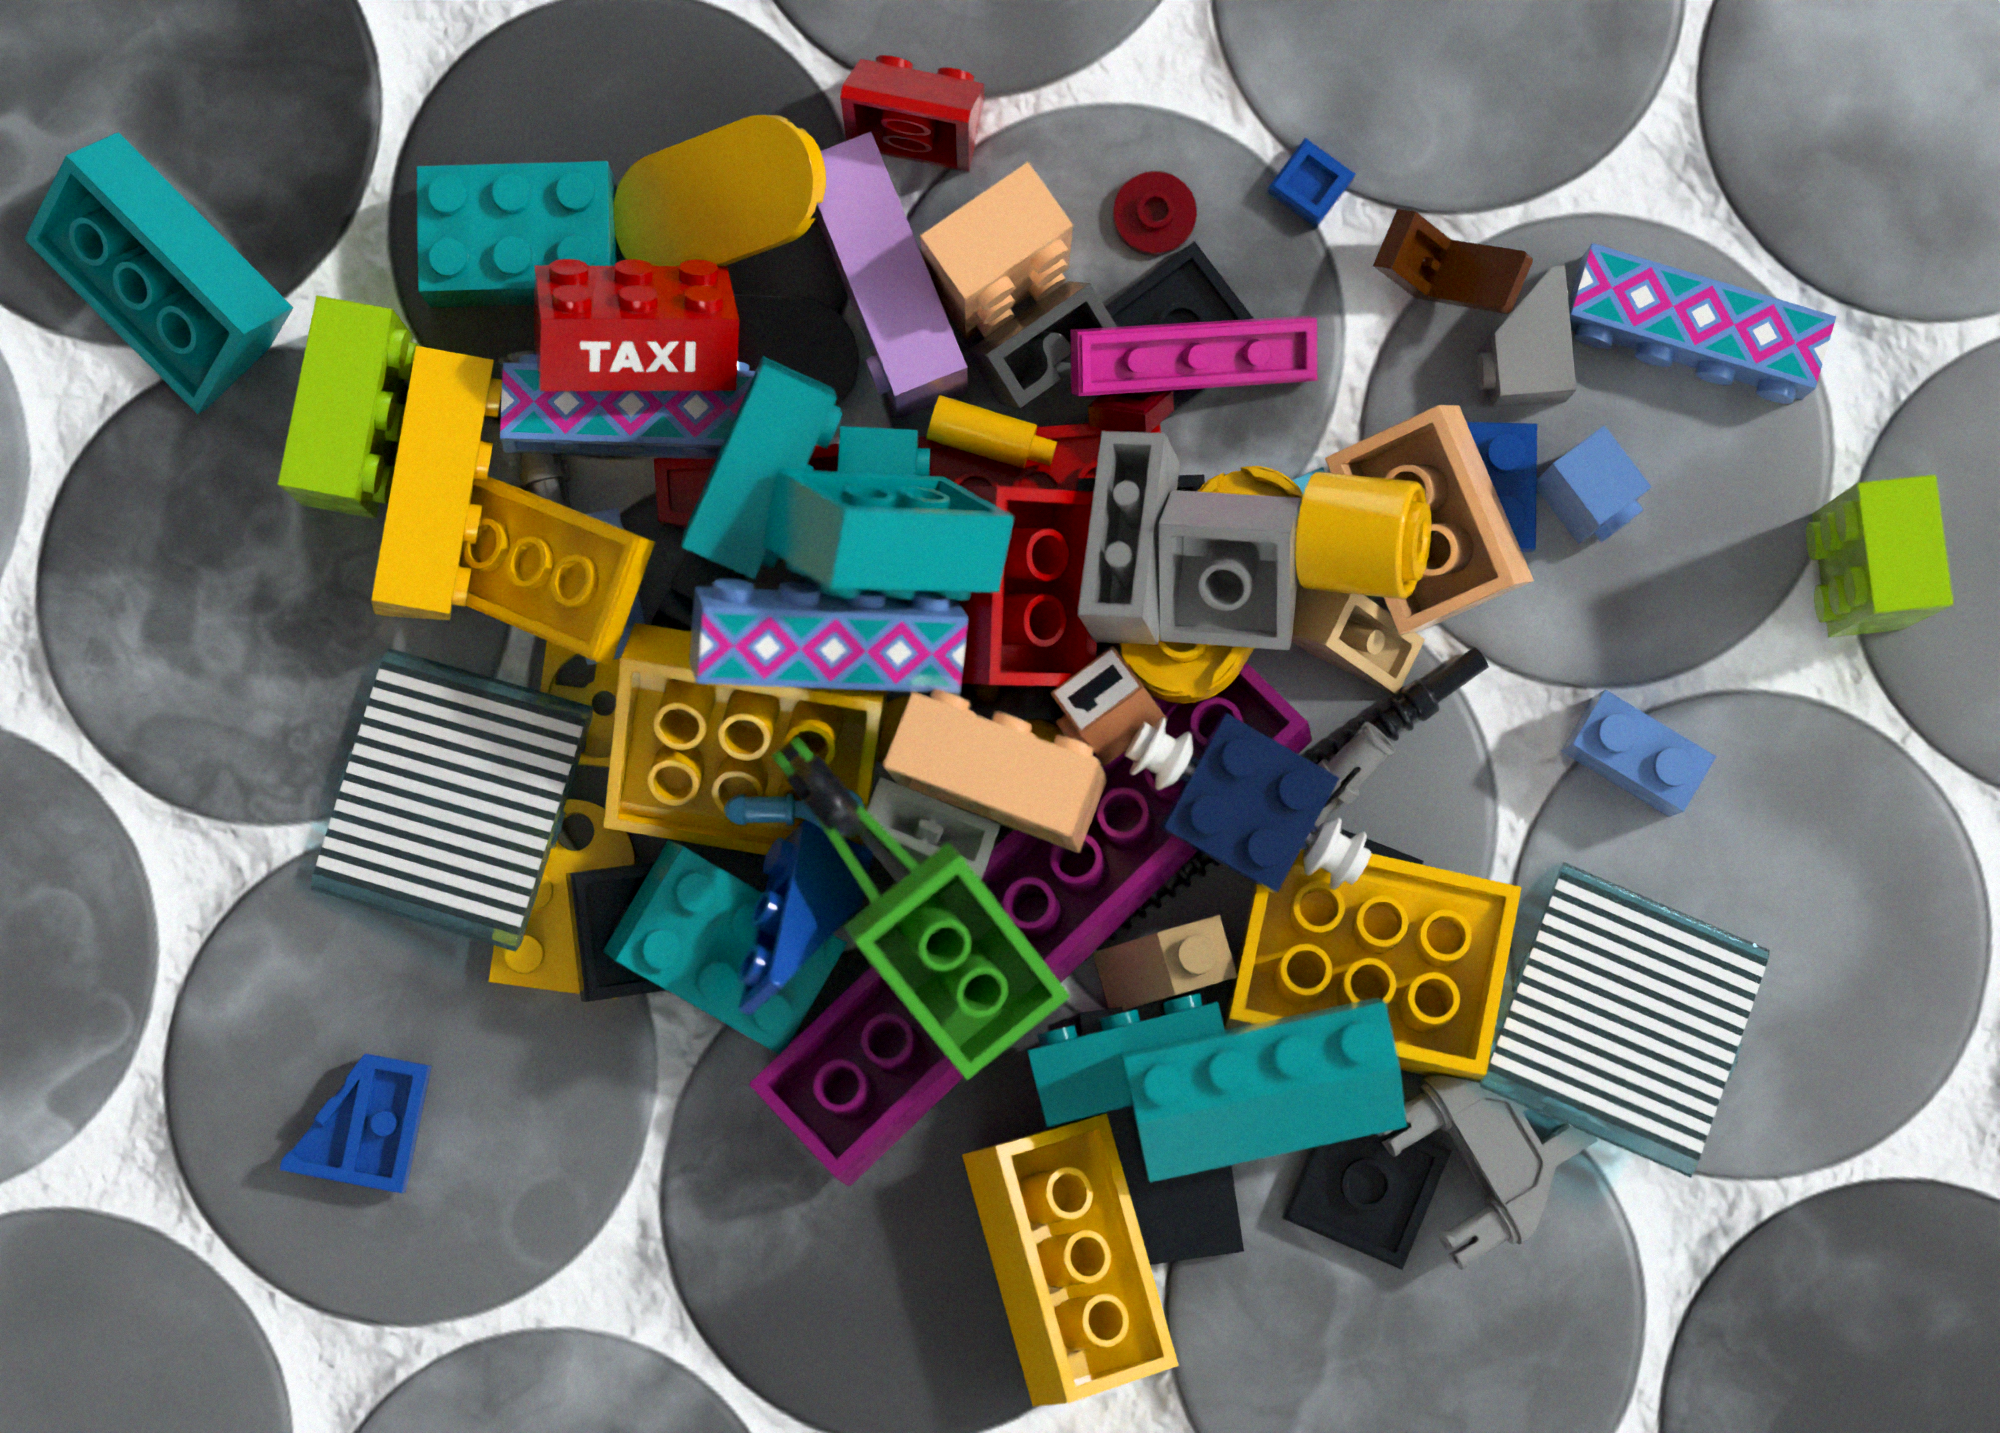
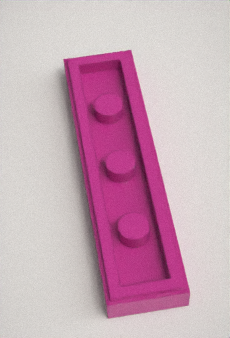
M1312 316L1070 330L1071 394L1077 396L1317 381V318Z

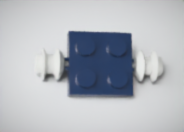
M1227 713L1221 715L1198 759L1194 756L1191 757L1193 753L1192 734L1186 732L1177 739L1165 734L1166 718L1161 717L1154 727L1146 722L1140 726L1125 754L1126 757L1134 761L1130 774L1134 776L1144 768L1156 773L1155 788L1157 790L1174 784L1178 779L1185 782L1159 829L1271 893H1278L1301 849L1304 850L1305 874L1311 875L1319 868H1323L1331 873L1330 888L1333 890L1337 889L1343 881L1352 885L1360 877L1371 855V851L1364 847L1367 834L1361 831L1351 839L1340 834L1341 818L1339 817L1320 824L1319 827L1315 826L1319 815L1340 779L1339 777Z

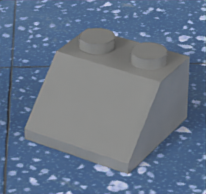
M1171 491L1159 522L1160 641L1290 650L1298 586L1295 547L1301 498Z

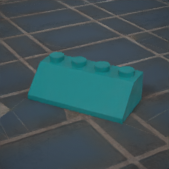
M119 132L65 156L24 238L197 414L206 410L271 347L293 310V307Z
M1378 997L1121 1053L1149 1182L1407 1127L1400 1066L1386 1002Z

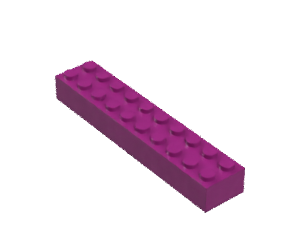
M1247 662L1236 679L1228 687L1208 699L1193 703H1174L1152 696V699L1168 719L1166 720L1165 734L1177 739L1184 733L1190 732L1193 743L1191 757L1194 756L1197 759L1221 715L1226 713L1297 754L1312 741L1308 721ZM1126 751L1106 766H1104L1095 753L1092 754V756L1100 761L1107 783L1080 853L1014 829L992 850L981 879L987 890L1060 983L1198 851L1159 829L1185 782L1178 779L1174 784L1157 790L1155 788L1156 773L1144 768L1134 776L1130 774L1134 761L1125 756ZM872 965L748 1085L836 1179L850 1187L964 1076L876 967Z

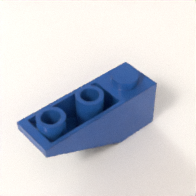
M804 820L785 839L777 838L771 845L764 860L763 872L769 875L767 886L752 913L751 926L757 929L753 946L742 961L738 980L744 983L739 1011L751 1015L778 991L863 903L865 891L825 830L807 820ZM844 838L867 874H869L873 851Z

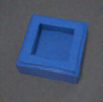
M1305 138L1269 185L1267 193L1315 228H1318L1352 183L1356 174Z

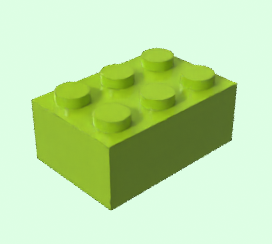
M316 295L278 485L301 505L376 519L379 503L387 504L389 502L394 467L388 466L387 463L392 441L399 442L406 406L399 404L404 380H410L415 349L416 346H419L418 343L412 342L413 335L393 309Z
M1936 474L1859 482L1812 513L1813 522H1808L1806 526V545L1810 559L1818 560L1821 584L1815 586L1814 606L1818 621L1820 623L1826 622L1828 638L1904 630L1954 605Z

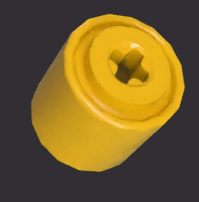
M1325 472L1314 473L1310 477L1303 494L1296 530V572L1300 585L1306 589L1395 599L1408 598L1413 593L1417 581L1423 576L1431 542V511L1426 502L1423 487L1414 481Z

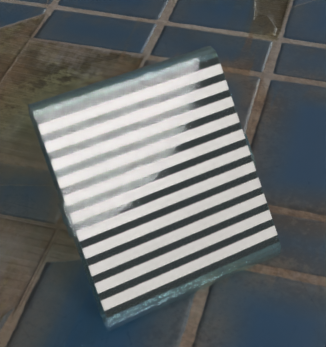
M389 648L381 661L354 748H350L339 783L341 788L311 879V890L516 952L522 944L551 848L555 849L566 814L563 810L591 725L593 706Z
M1563 862L1530 950L1523 957L1521 965L1516 969V978L1511 992L1514 993L1490 1054L1486 1076L1480 1081V1087L1691 1178L1702 1154L1725 1084L1731 1079L1733 1070L1738 1064V1056L1742 1047L1740 1040L1770 956V950Z

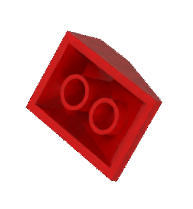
M879 55L876 57V61L860 59L843 83L840 95L846 141L871 131L881 155L969 172L984 104V83L974 82L972 74L955 68H939L937 74L912 69L913 64L895 56Z

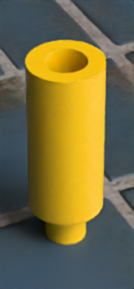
M939 395L926 436L927 440L1022 469L1025 468L1027 460L1050 466L1057 446V441L1035 435L1037 424Z

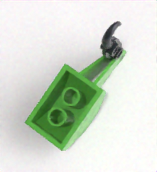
M797 735L771 755L788 778L786 780L813 812L872 902L871 905L843 927L966 1080L971 1078L1071 997L966 861L949 842L919 865L855 800L818 754L814 756ZM862 826L908 873L906 877L883 895H881L843 838V836L848 838L855 837L861 832Z

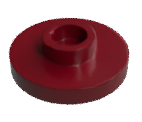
M1161 171L1144 172L1128 180L1117 194L1113 209L1114 225L1122 241L1131 249L1151 256L1165 255L1180 248L1191 236L1197 218L1196 201L1189 187L1176 176Z

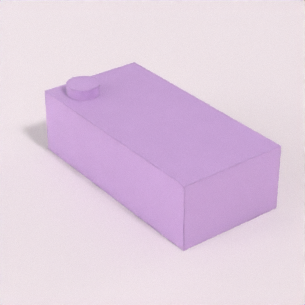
M870 131L822 150L821 154L826 170V190L823 202L816 204L814 213L872 354V357L865 359V363L878 395L887 392L897 419H901L936 405L939 395L954 398L968 392L967 365L872 132Z

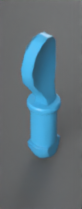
M847 789L864 808L862 798L852 790ZM788 793L786 796L746 797V794H739L730 798L724 808L729 820L738 825L746 826L747 823L786 822L787 825L791 826L794 825L795 818H803L823 828L804 801L795 800L793 793Z

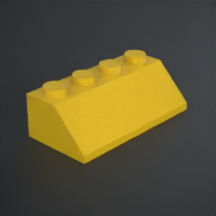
M416 346L371 599L374 614L450 621L452 605L465 607L471 569L459 567L463 542L476 544L482 512V505L471 504L470 501L474 479L487 481L493 448L492 442L481 441L485 416L498 418L502 397V379L492 378L494 360Z
M1107 1113L962 1154L1033 1407L1068 1404L1179 1366Z

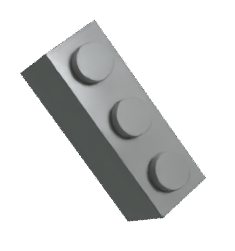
M1102 431L1078 609V616L1094 642L1158 645L1160 632L1159 522L1171 491L1177 490L1180 462L1166 433Z

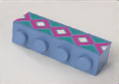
M1595 243L1589 246L1581 258L1568 301L1571 331L1575 332L1574 338L1580 343L1602 349L1611 348L1612 343L1636 350L1635 357L1642 362L1660 367H1670L1673 362L1696 368L1695 375L1707 382L1719 385H1732L1733 380L1756 386V394L1760 397L1784 404L1793 403L1794 398L1802 400L1816 389L1836 316Z
M536 354L522 355L519 357L518 363H503L500 440L504 453L716 459L755 371H749L748 364L737 362L736 391H540Z
M721 579L715 581L713 587L695 586L689 663L696 682L703 684L932 692L933 689H939L948 693H960L968 616L958 600L939 596L932 591L916 590L914 598L901 599L884 595L874 589H860L858 597L846 598L820 592L819 587L804 582H786L780 585V590L754 589L753 584L743 580Z

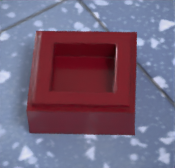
M1173 390L1100 395L1088 405L1089 426L1122 432L1149 433L1174 411Z

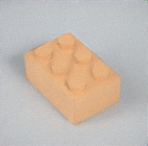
M1027 162L920 235L921 255L941 304L965 339H968L978 331L984 337L989 336L1014 317L1011 308L1030 295L1035 301H1040L1064 284L1066 278L1062 273L1069 269L1073 224L1032 166Z
M1459 405L1435 406L1325 458L1331 473L1418 482L1424 489L1426 502L1431 511L1432 525L1429 556L1422 578L1417 581L1413 593L1408 598L1395 599L1384 597L1399 635L1422 631L1534 581Z
M933 689L930 698L912 692L883 765L897 784L1080 853L1107 783L1100 761L1092 756L1094 751L1092 747L1062 735H1057L1053 744L1038 739L1036 735L1030 733L1032 728L1030 724L1004 713L995 712L991 721L979 717L968 709L970 705L968 701L939 689Z

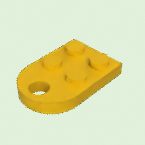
M567 799L557 801L560 802L557 813L539 808L531 813V815L554 821L551 832L520 824L516 829L518 832L548 840L545 851L510 841L509 850L542 860L539 870L506 861L505 869L536 879L533 889L503 881L502 889L530 898L527 908L500 900L499 909L524 917L521 927L497 920L488 982L580 994L566 873L637 864L635 847L629 833L603 828L604 808L588 801ZM574 814H582L587 816L594 826L593 839L587 847L581 850H568L559 839L560 825L567 817Z

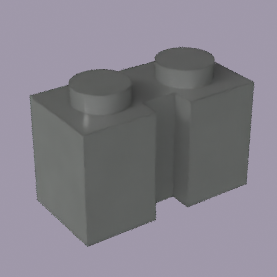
M1067 281L967 350V353L999 404L1021 408L1061 380L1053 366L1058 362L1071 363L1070 330L1117 326L1090 283Z

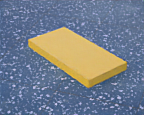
M491 476L487 477V481L474 479L470 503L482 505V512L476 544L463 542L459 567L471 569L465 606L595 662L611 666L655 542Z

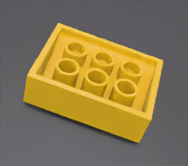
M634 623L620 659L603 828L767 855L771 845L777 838L785 839L806 819L795 818V823L791 826L787 825L786 822L747 823L745 826L730 821L725 814L724 808L730 798L739 794H746V797L786 796L788 793H793L795 800H802L786 780L788 778L771 756L796 735L814 756L816 754L820 756L847 789L852 790L862 798L864 809L867 811L871 799L888 690L697 683L689 663L692 632ZM859 835L850 838L843 836L844 838L863 846L864 841L859 837Z
M1302 849L1278 893H1271L1255 883L1235 965L1237 978L1232 980L1223 1023L1225 1030L1378 997L1386 1002L1400 1070L1426 1076L1440 1075L1479 1082L1486 1076L1522 887L1371 853L1365 869L1354 884L1351 885L1343 881L1337 889L1333 890L1330 888V872L1319 868L1311 875L1305 874L1304 850Z

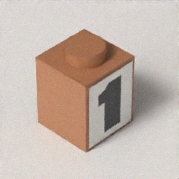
M1113 646L1051 692V695L1065 713L1064 716L1056 721L1059 728L1066 737L1092 747L1094 753L1104 766L1128 749L1134 735L1144 722L1154 727L1161 717L1166 718Z

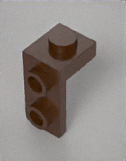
M1397 209L1373 266L1416 299L1508 314L1515 305L1532 265L1533 258L1522 250L1451 240L1416 211Z

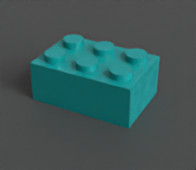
M608 161L417 166L418 292L430 308L534 305L535 265L549 266L550 263L556 260L575 259L585 262L588 266H614L617 263V240L615 237L613 204L616 193V180Z
M762 356L684 529L681 547L752 579H755L761 564L771 569L774 567L779 556L764 547L763 543L777 469L813 471L814 467L807 464L815 445L827 449L842 416L841 408L834 405L837 397L832 387Z
M777 469L763 546L786 560L787 569L813 577L820 582L819 589L834 596L854 598L859 596L860 589H874L890 597L912 599L916 595V590L932 591L939 596L949 599L968 600L971 597V592H999L1014 516L946 477Z
M668 839L603 952L618 963L780 1054L791 1042L845 949L847 942L832 935L778 991L751 1015L739 1011L744 983L738 980L739 970L745 955L754 943L757 929L751 926V917L763 893Z

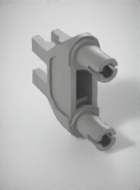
M1539 1066L1534 1069L1562 1081L1558 1072L1552 1068ZM1430 1075L1421 1081L1422 1085L1418 1088L1419 1095L1404 1103L1407 1127L1382 1142L1386 1150L1395 1157L1402 1150L1435 1130L1441 1128L1443 1131H1447L1486 1197L1485 1208L1451 1229L1439 1233V1239L1444 1249L1449 1247L1453 1249L1469 1239L1468 1243L1448 1254L1451 1261L1460 1270L1466 1268L1469 1263L1505 1241H1508L1510 1244L1517 1243L1520 1245L1529 1240L1534 1234L1542 1216L1555 1168L1598 1141L1585 1118L1577 1122L1572 1120L1539 1140L1523 1112L1556 1091L1525 1077H1520L1502 1088L1454 1077ZM1391 1130V1131H1386V1132H1382V1133H1377V1135H1378V1137L1381 1136V1135H1383V1134H1384V1135H1387V1134H1389L1390 1132H1392L1393 1130Z

